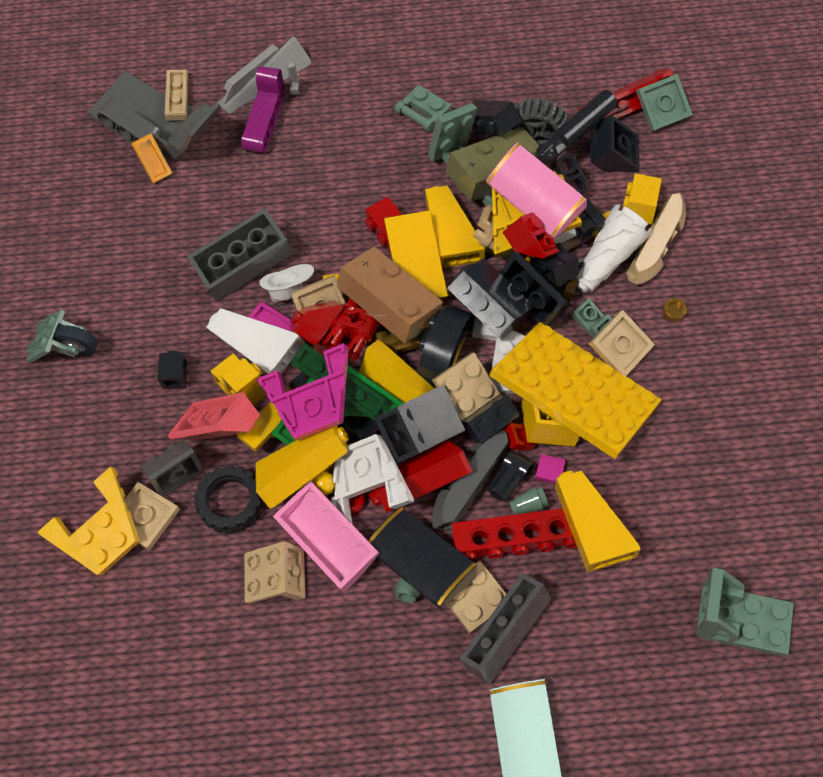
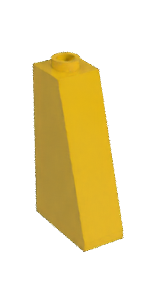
M434 186L425 189L427 211L430 210L442 268L473 264L485 258V247L480 245L479 241L473 237L475 230L449 187Z
M377 340L367 347L359 373L401 402L406 403L435 389L383 342Z
M334 426L301 440H296L256 462V492L270 509L348 452L346 441L349 438L342 427Z
M567 471L559 475L556 479L555 490L587 573L637 558L641 550L639 544L582 471L575 473Z

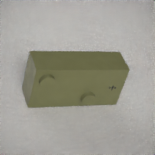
M523 127L508 131L503 136H494L450 152L446 173L468 200L472 202L492 194V187L486 183V180L497 164L516 143H519L535 157V152L539 145Z

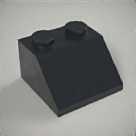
M613 115L607 116L590 130V161L603 171L638 172V134Z

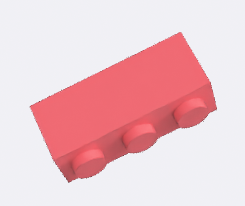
M243 392L193 402L167 436L170 440H203L238 433L244 434L253 429L254 422L260 414Z

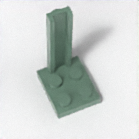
M473 103L437 117L428 157L433 162L442 158L448 164L450 152L467 147L477 112V107ZM492 194L479 198L486 206H492Z

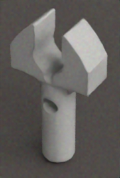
M290 61L287 63L290 94L300 95L299 73H297L295 63Z

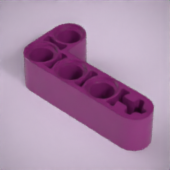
M259 66L256 72L258 92L242 136V149L265 153L284 99L285 85L281 69Z

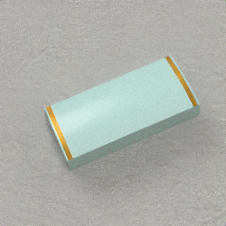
M545 679L490 689L502 776L562 777Z

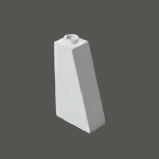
M221 308L212 315L209 324L206 326L211 332L268 374L274 371L282 374L305 343L294 332Z

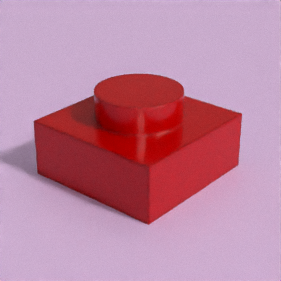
M509 423L503 428L507 434L511 450L530 451L535 447V443L527 442L524 425Z

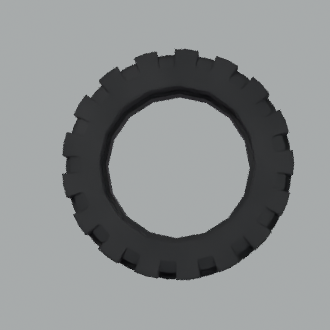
M226 465L224 468L216 467L214 468L215 471L204 475L205 479L203 481H199L197 485L198 491H195L194 494L196 500L194 503L195 508L208 528H213L215 532H225L226 534H233L234 531L242 532L245 530V527H251L255 523L254 520L256 517H260L261 507L264 506L263 499L256 492V478L249 470L245 471L244 467L237 466V468L233 467V465ZM227 482H238L245 485L249 490L250 500L246 508L238 515L220 517L210 510L209 499L217 487Z

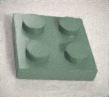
M678 74L636 91L651 132L693 115Z

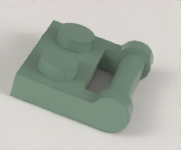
M420 85L395 106V112L400 115H406L422 125L423 129L427 132H431L434 129L437 117L452 111L451 104ZM409 107H412V108H414L415 110H417L418 112L422 113L423 115H425L426 117H428V119L425 118L424 116L420 115V114L417 113L416 111L412 110V109L409 108Z

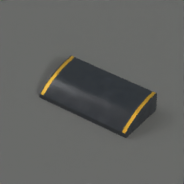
M402 507L396 509L367 540L379 552L376 557L439 609H442L476 578L478 565Z

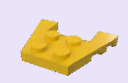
M492 188L494 255L497 258L514 251L502 232L519 217L524 216V214ZM577 216L562 233L582 226L581 219Z
M109 467L94 481V484L108 503L71 535L61 519L53 517L38 531L40 536L97 575H103L140 542L131 512L127 510L124 501L125 494L123 488H120L117 470L113 467Z

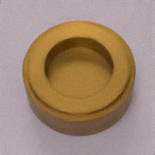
M678 298L668 299L662 309L664 318L670 322L683 320L687 312L685 302Z

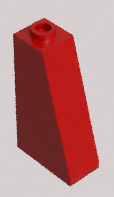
M448 440L397 464L414 499L473 471L463 450ZM385 485L371 490V493L368 494L375 507L380 506L386 512L394 509L389 508Z

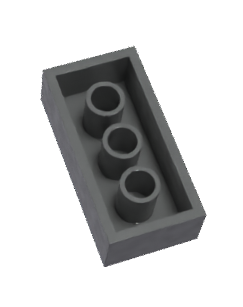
M266 208L191 253L187 258L212 297L218 302L288 258L294 252L284 234Z

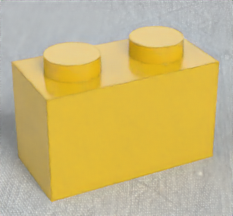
M635 173L633 182H628L626 195L628 196H625L623 208H629L648 224H652L662 178Z

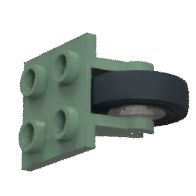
M61 309L53 315L50 314L46 319L40 320L36 325L35 332L37 334L27 347L26 352L29 354L26 362L31 363L48 354L50 350L75 357V355L92 356L97 348L98 341L84 327L62 320L65 311Z

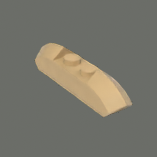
M680 193L672 194L662 205L650 227L653 233L640 246L626 272L630 282L636 285L652 279L662 269V258L668 250L666 244L673 240L677 231H682L685 223L686 207L684 198Z

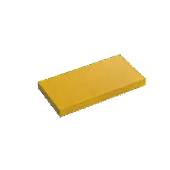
M430 210L384 218L392 261L438 299H448Z

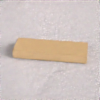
M166 70L165 121L185 120L187 118L188 70Z

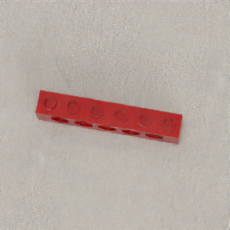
M563 508L452 523L454 548L472 562L480 557L497 559L501 558L503 554L510 553L521 556L532 550L549 552L554 550L555 547L577 548ZM559 527L563 533L559 535L553 534L550 528ZM528 530L535 531L538 536L535 538H529L524 533ZM501 534H509L512 539L505 542L500 540L499 536ZM477 537H482L487 542L483 545H477L473 540Z

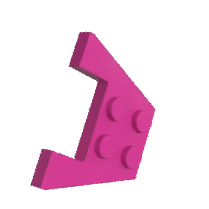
M344 343L323 351L329 375L286 392L282 374L278 371L257 378L258 383L266 391L267 397L278 410L279 416L294 439L301 440L343 423L348 346Z

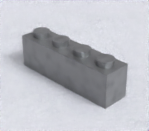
M522 572L459 658L470 673L487 684H491L551 600L544 584Z

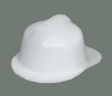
M299 264L280 272L268 274L260 280V286L268 290L273 302L292 299L290 293L302 288V282L312 276L314 267L309 264Z

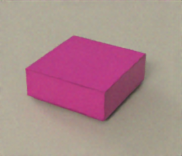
M541 454L535 480L555 484L556 479L563 473L565 459Z

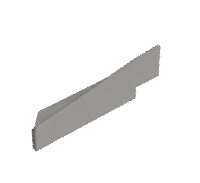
M294 36L280 50L272 44L226 81L224 86L227 91L226 95L217 103L220 104L222 110L231 114L255 99L258 92L256 72L259 66L281 69L283 80L285 81L289 78L288 62L293 61L295 63L298 73L311 65V60Z

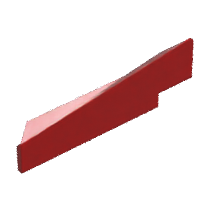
M672 69L658 70L612 92L617 99V106L607 116L613 115L615 118H619L642 108L636 91L673 76Z

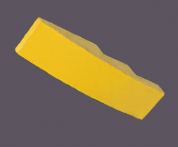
M289 387V388L286 389L285 391L288 392V391H291L292 389ZM270 402L259 412L260 415L254 422L255 425L252 430L244 434H236L238 439L254 452H257L270 437L276 438L272 435V432L281 421V417L274 404Z

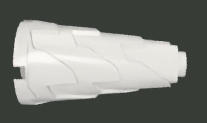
M616 204L611 209L609 216L604 222L605 225L583 260V265L579 270L580 273L576 281V288L583 293L587 291L592 292L635 249L637 250L646 239H649L653 233L652 228H649L647 231L645 230L648 223L629 208L624 207L622 211H619L620 205Z

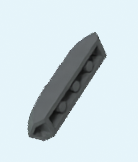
M500 429L484 442L475 443L469 451L474 457L469 456L467 460L473 471L452 481L449 485L450 490L440 491L433 509V529L449 531L452 530V523L460 521L507 452L508 438L504 429Z

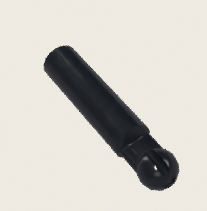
M609 90L600 91L558 128L546 143L539 145L535 152L536 158L544 165L553 164L561 153L569 150L617 106V99L614 94Z

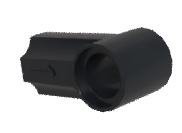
M511 450L504 459L501 470L488 486L487 491L498 501L506 502L520 481L523 482L528 477L534 463Z

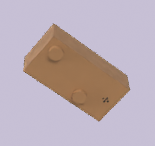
M375 247L370 248L340 268L337 287L405 344L426 330L431 317H437L441 310L443 302Z

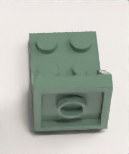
M712 568L702 584L696 635L709 641L787 657L789 655L794 603L745 593L744 584L725 570Z

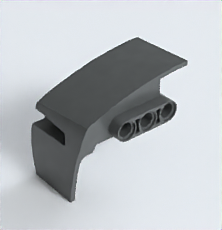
M124 71L87 112V115L129 143L151 133L163 156L174 160L191 145L220 112L221 106L217 102L212 107L207 104L198 105L196 108L187 105V118L185 120L165 121V94Z

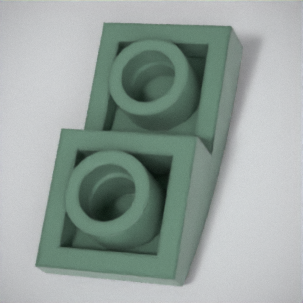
M590 298L584 300L570 313L573 319L593 338L612 319L609 314L603 315Z

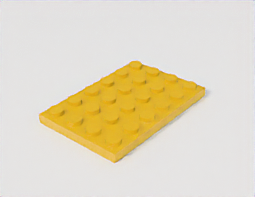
M541 322L492 368L489 375L614 459L618 457L662 400Z

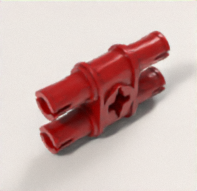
M349 298L347 303L342 304L343 309L337 318L332 321L331 330L322 344L328 350L331 345L332 348L338 346L343 337L350 338L352 340L348 345V358H351L354 353L353 360H357L364 346L371 343L372 336L381 323L365 310L360 309V306Z

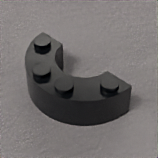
M450 305L442 306L437 317H431L428 326L430 332L428 337H423L419 350L422 351L418 368L416 367L414 370L435 389L437 387L432 379L453 366L460 344L464 337H468L475 320L473 313Z

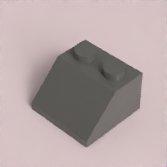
M185 440L172 444L166 452L158 457H152L141 467L157 493L162 497H166L204 472L195 452Z

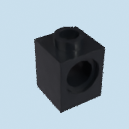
M174 350L167 353H159L157 379L162 389H185L187 386L188 362L184 353Z

